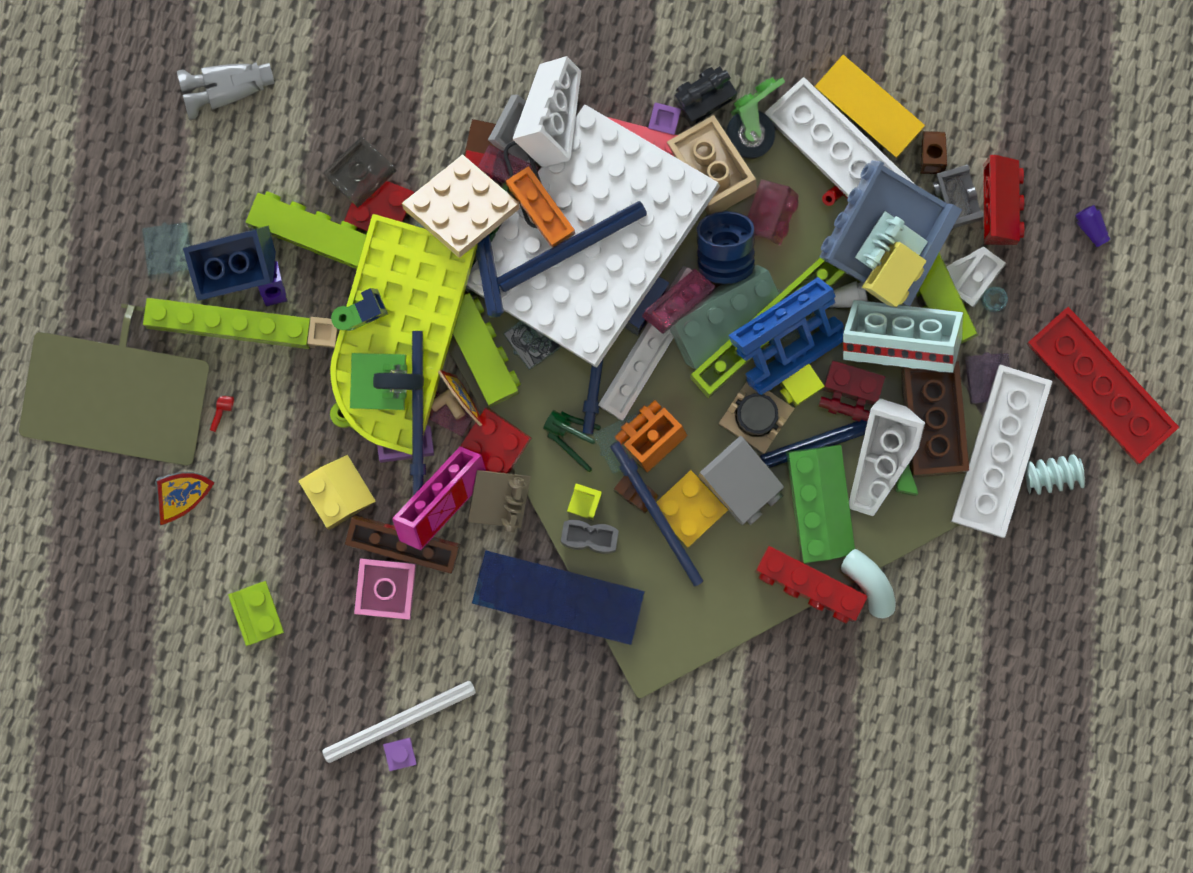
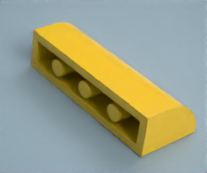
M842 55L815 85L818 91L896 158L904 152L925 127L919 119L845 55Z

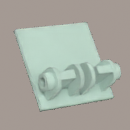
M884 211L855 258L873 270L877 265L880 266L882 264L880 259L884 253L891 250L888 247L889 244L894 245L895 242H901L920 255L928 241L904 225L905 222L897 216L894 218Z

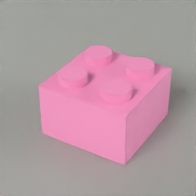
M360 559L354 614L411 620L416 564Z

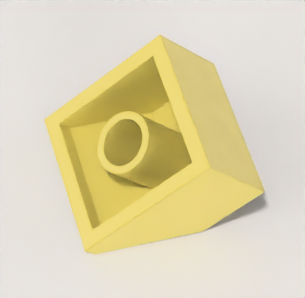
M348 455L320 467L299 480L300 485L328 530L376 502Z

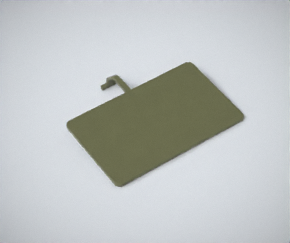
M121 304V308H126L127 310L123 319L119 345L45 332L35 334L19 426L21 436L186 466L193 463L209 364L204 360L127 347L134 310L144 312L145 307Z

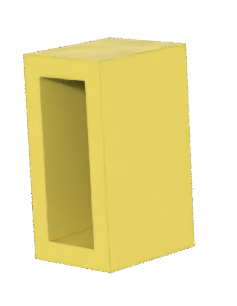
M895 242L894 245L889 244L888 247L891 250L884 253L880 259L882 264L880 266L877 265L872 270L862 286L863 289L887 306L897 307L907 299L909 295L908 289L913 282L921 277L924 272L923 266L926 263L924 258L901 242Z

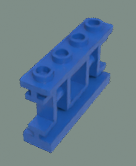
M819 277L728 335L731 343L737 348L736 352L745 361L753 357L756 367L745 373L746 381L760 395L771 390L843 342V323L835 316L828 319L825 313V309L836 303L834 290ZM814 312L815 316L806 321L805 317ZM819 326L820 331L811 335V331ZM797 328L800 338L783 349L780 339ZM769 341L770 345L761 350L760 346ZM772 356H775L774 361H772L769 364H766V360H768Z

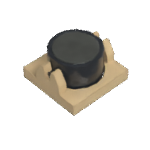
M746 382L719 422V425L737 437L741 435L750 446L765 454L795 408L770 391L760 395Z

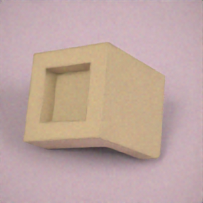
M311 317L307 343L310 348H315L316 346L335 348L338 329L334 327L332 320Z

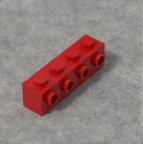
M771 546L767 547L755 570V573L760 575L759 580L771 586L777 583L785 587L783 592L797 599L799 595L808 599V605L817 610L823 611L824 608L834 613L833 618L845 624L848 621H856L868 597Z

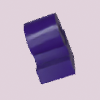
M275 261L273 282L258 286L266 307L288 302L278 261Z

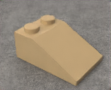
M714 115L667 141L674 157L719 183V189L705 208L708 215L722 212L757 192L756 178Z

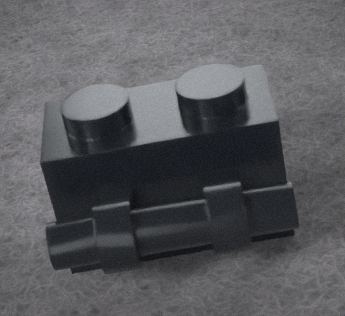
M720 66L715 70L712 67L706 69L699 74V80L692 84L688 81L676 89L677 93L674 95V101L691 127L737 98L738 93L730 82L731 77L726 70L723 71Z

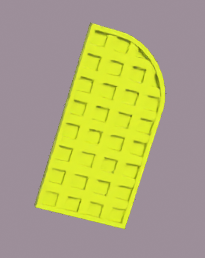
M375 214L371 218L347 307L364 300L361 292L374 288L378 289L388 315L355 330L339 331L331 359V383L336 402L342 414L360 435L377 445L412 455V390H405V393H407L405 410L350 408L352 353L407 355L406 374H412V331H423L424 436L440 380L438 371L442 370L478 244L459 258L427 229Z

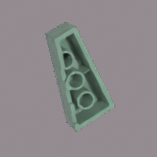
M756 265L753 273L746 279L736 283L722 284L664 316V319L685 363L696 370L730 340L729 334L748 323L779 292L769 271Z

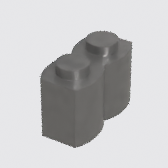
M568 520L563 524L561 544L570 549L582 550L589 548L596 553L611 554L616 551L619 530L606 524L590 526L588 523L580 520Z

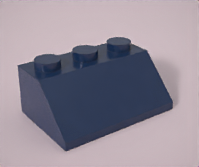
M269 225L183 248L197 301L273 282L276 251Z

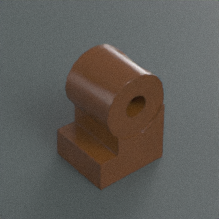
M922 132L920 174H938L946 170L947 147L945 132Z
M623 476L614 488V492L646 514L648 509L628 476ZM647 486L648 490L650 491V493L656 501V499L659 496L649 486Z

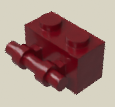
M832 361L822 391L832 393L833 396L832 399L821 396L818 407L828 409L829 413L835 415L838 412L851 416L852 420L858 422L860 420L868 421L870 411L864 409L865 404L873 406L879 400L885 376ZM841 396L857 401L856 405L852 406L840 402Z

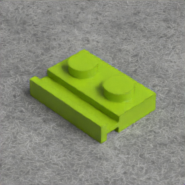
M267 581L228 594L246 646L284 633Z

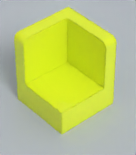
M575 484L567 512L593 520L602 492Z

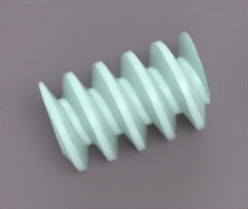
M1074 454L1069 456L1068 462L1064 456H1060L1057 464L1053 458H1049L1046 465L1042 459L1037 460L1036 466L1031 461L1027 463L1025 477L1029 494L1031 493V488H1035L1037 494L1040 495L1042 486L1046 487L1048 493H1052L1054 484H1056L1059 491H1063L1064 483L1068 484L1070 490L1074 489L1075 481H1078L1081 488L1085 486L1082 461L1080 458L1078 460Z

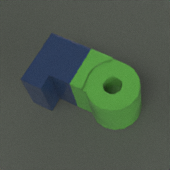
M370 288L361 292L364 300L349 307H337L331 316L334 327L339 330L351 331L388 315L378 289Z

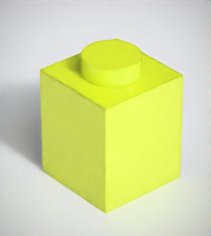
M808 364L781 382L780 385L783 389L780 390V393L788 404L792 402L797 407L821 391L824 385L811 365Z

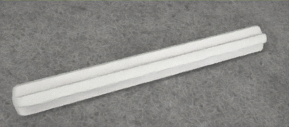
M471 681L464 682L323 749L324 758L328 763H331L476 693Z

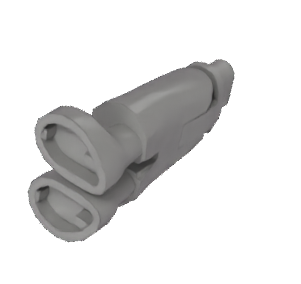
M257 62L253 64L210 66L201 68L202 74L191 75L186 70L177 71L189 120L196 119L200 107L209 103L213 110L254 94L259 89L260 91L264 90L263 86L275 84L270 63L259 66ZM203 86H205L206 91L189 93L196 88H200Z

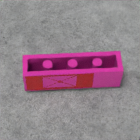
M460 446L392 518L401 542L422 550L472 496L477 470L486 471L480 454Z

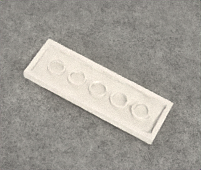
M804 77L764 113L771 119L773 125L847 197L859 185L862 179L860 175L866 164L871 163L872 160L882 161L884 163L883 166L912 182Z
M1003 365L998 366L970 457L969 471L965 474L951 522L1005 538L1050 391L1051 380Z

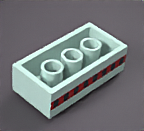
M854 300L843 333V360L953 373L962 340L963 312L902 305L893 307L887 306L884 303Z

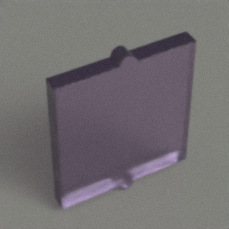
M985 352L983 355L965 357L970 404L988 402L998 366L1010 367L1008 353L990 354Z

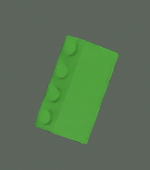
M841 445L786 452L801 561L808 563L847 556L855 549Z

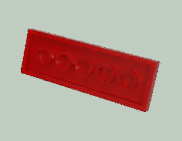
M1069 307L1064 309L1027 343L1137 465L1179 428Z

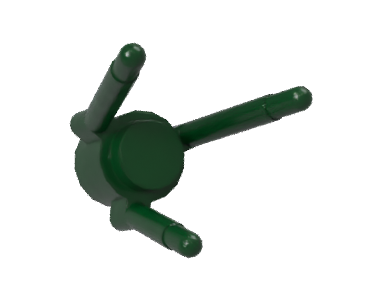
M553 410L543 427L544 430L549 432L547 437L555 441L587 472H591L592 468L559 437V435L565 437L567 432L584 441L595 444V439L571 427V422L583 426L584 420L563 411L558 413ZM594 424V429L600 430L601 426Z

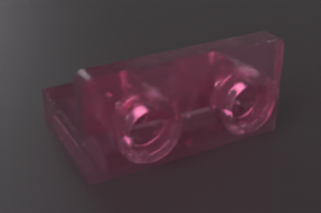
M761 179L747 216L753 222L756 236L770 239L778 245L782 244L783 238L789 232V222L792 214L797 210L799 204V195L791 187Z

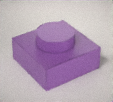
M655 102L648 128L675 135L681 109Z
M411 738L383 744L389 771L417 765Z

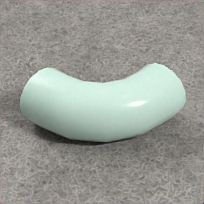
M857 549L852 550L844 559L841 571L854 580L863 590L864 594L868 596V609L873 616L877 618L891 616L895 612L896 601L893 588L886 575L864 553Z

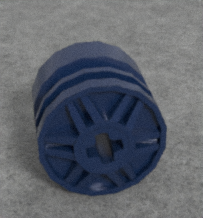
M725 211L710 214L699 222L697 226V263L699 273L705 279L715 283L728 284L742 281L753 273L755 268V229L753 222L748 217L740 213Z

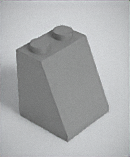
M741 435L698 475V478L741 525H744L746 522L752 525L762 515L759 510L768 503L771 507L783 496L780 491L784 486Z

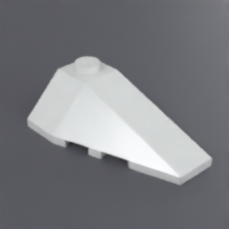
M879 399L871 408L849 499L850 509L874 516L919 449L925 422L906 406Z

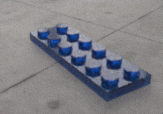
M485 550L472 604L632 645L646 591Z

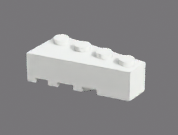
M567 56L539 65L513 136V140L542 168L569 161L571 158L581 70Z

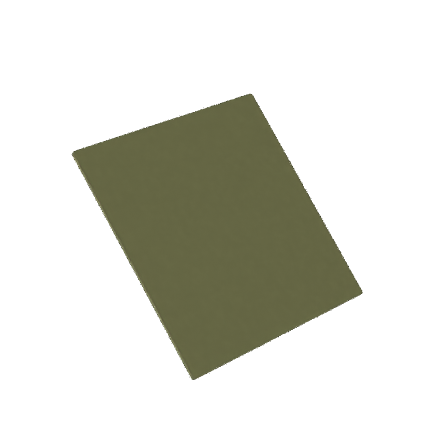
M776 130L774 143L766 154L753 159L742 157L756 178L757 192L722 212L740 213L753 222L755 229V266L759 265L769 271L779 294H781L820 258L822 253L821 246L824 240L833 233L835 229L834 222L837 216L844 212L849 202L843 195L833 205H825L822 201L823 195L836 185L779 130ZM705 209L659 275L670 283L669 288L682 266L690 268L704 278L699 273L697 263V226L704 217L708 216ZM846 273L831 288L834 290L857 281V283H861V281ZM705 279L708 282L699 297L722 285V283H715ZM867 292L868 302L883 303ZM477 293L471 295L472 299L478 297L485 311L480 315L484 323L490 321L497 335L492 338L496 347L502 346L509 361L505 362L508 371L514 370L521 383L517 387L519 394L490 408L532 438L514 465L513 470L515 474L531 476L527 496L637 698H643L810 607L808 599L800 595L798 599L783 592L785 587L777 583L771 586L759 580L760 575L755 573L768 546L802 562L799 552L788 462L769 468L784 486L780 491L783 496L773 506L770 507L768 503L759 510L762 515L752 525L748 522L741 525L727 511L688 548L679 539L703 579V582L697 586L692 584L649 511L644 514L614 492V488L624 475L619 468L620 463L611 450L610 445L617 442L614 436L622 430L620 427L626 422L630 423L640 414L639 410L644 405L648 406L654 400L662 407L659 411L665 408L683 426L687 437L648 473L635 461L638 466L637 471L644 483L659 496L656 502L690 470L698 477L699 473L738 438L720 426L719 422L747 382L745 373L756 367L753 358L712 396L707 398L690 379L695 369L685 363L673 338L623 421L600 407L599 414L595 417V424L600 425L601 429H594L593 435H588L595 439V444L584 441L567 432L565 437L559 435L592 468L591 472H587L555 441L547 437L549 432L544 430L543 427L553 410L558 413L563 411L584 420L583 404L587 400L592 365L560 346L529 368L505 335L512 328L515 330L520 325H528L506 311L500 317H489L485 298ZM914 298L910 306L920 307L917 299ZM828 307L825 309L827 318L835 316L843 323V329L845 330L851 307ZM814 312L805 317L806 321L815 316ZM646 325L638 336L624 327L604 356L598 402L603 398ZM530 326L528 327L531 329V333L527 330L521 338L526 344H530L533 341V335L534 339L540 338ZM819 326L811 331V335L820 331ZM797 328L780 339L783 349L800 338ZM452 334L448 350L483 412L485 407L489 408ZM551 339L547 341L550 347L552 346ZM544 342L540 343L539 349L543 348ZM843 342L810 363L823 385L832 361L885 376L879 399L904 406L901 366L843 360ZM533 348L529 349L533 353L538 352V350ZM772 356L771 358L766 360V364H769L772 361H774L775 356ZM961 380L968 461H970L982 416ZM781 383L769 390L785 401L780 393V390L783 389L780 385ZM821 390L797 407L792 402L789 404L795 409L765 453L856 421L852 420L851 416L838 412L835 415L829 413L828 409L818 407L821 396L832 399L833 396L832 393ZM842 396L840 402L855 406L857 402ZM865 404L864 409L870 411L873 406ZM571 422V427L580 432L583 431L582 425ZM865 435L837 444L842 447L848 500L850 499ZM623 443L622 446H623L624 450L626 451L627 455L629 456V458L631 459L632 457H631V455L628 453V451L626 450V448H625V446H624V443ZM752 447V449L760 457L762 453ZM965 474L915 477L913 479L918 490V495L916 496L896 492L895 483L874 516L850 509L855 549L864 553L879 568H882L959 526V524L953 523L951 520ZM575 484L602 492L593 520L567 512ZM580 520L588 523L590 526L606 524L619 530L616 551L611 554H600L589 548L575 550L565 547L561 544L564 522ZM846 556L804 563L847 586L855 582L841 571V566Z

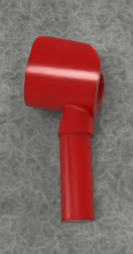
M224 395L217 399L216 414L209 430L216 432L223 416V410L232 412L234 397Z

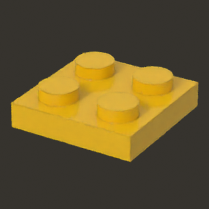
M692 470L656 502L676 536L687 548L728 511Z

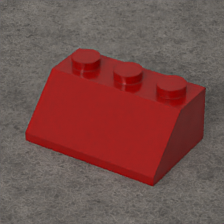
M990 155L983 164L984 245H1017L1020 238H1024V222H1020V211L1024 210V195H1019V184L1024 182V169L1019 168V160L999 155Z

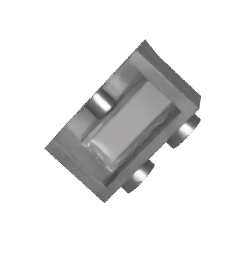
M969 165L938 173V181L933 182L937 198L943 197L945 203L954 204L962 209L953 228L983 221L984 216L980 210L976 189L971 180Z

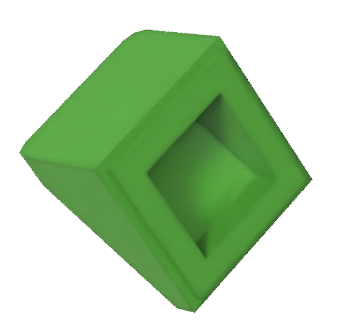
M907 465L896 482L895 491L916 496L918 495V490L909 465Z

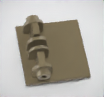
M477 470L467 522L505 526L504 530L507 532H515L516 528H521L531 476Z

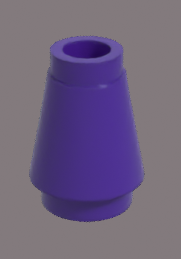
M1091 205L1075 215L1078 220L1076 222L1077 225L1096 247L1110 240L1100 209L1097 210L1095 205Z

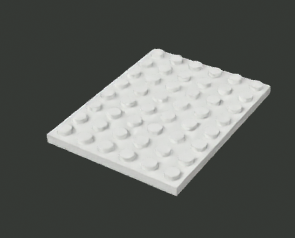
M584 104L575 118L571 158L566 162L540 168L538 174L543 187L574 228L575 234L573 236L637 201L643 203L647 215L506 292H503L500 288L504 311L597 368L720 185L705 174ZM521 207L503 222L491 242L497 277L551 249V246L539 229L527 224ZM477 260L470 271L466 287L484 298Z

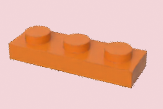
M529 166L506 180V185L551 248L575 234L572 225Z

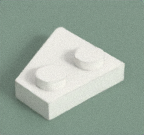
M982 247L946 267L961 299L974 307L1006 265V262L985 247Z

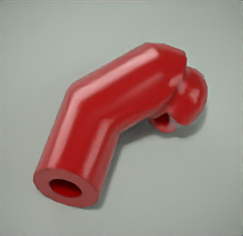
M834 186L823 195L822 201L825 205L831 206L843 195L847 199L848 197L837 186Z

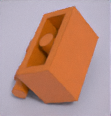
M656 400L648 406L644 405L639 410L640 414L630 423L626 422L620 427L622 430L614 436L621 445L624 443L631 457L647 473L687 437L683 426L665 408L659 411L662 407Z

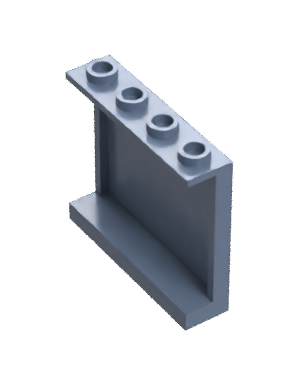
M872 160L871 163L866 164L860 175L862 179L859 185L850 192L847 199L849 203L846 209L837 216L834 222L835 229L833 233L824 240L821 246L822 253L820 258L865 283L872 269L856 259L855 256L884 211L894 218L895 216L899 217L905 222L904 225L928 241L919 255L926 260L923 266L924 272L917 281L912 283L908 289L909 295L907 299L901 304L910 307L962 209L954 204L945 203L883 166L884 163L882 161Z

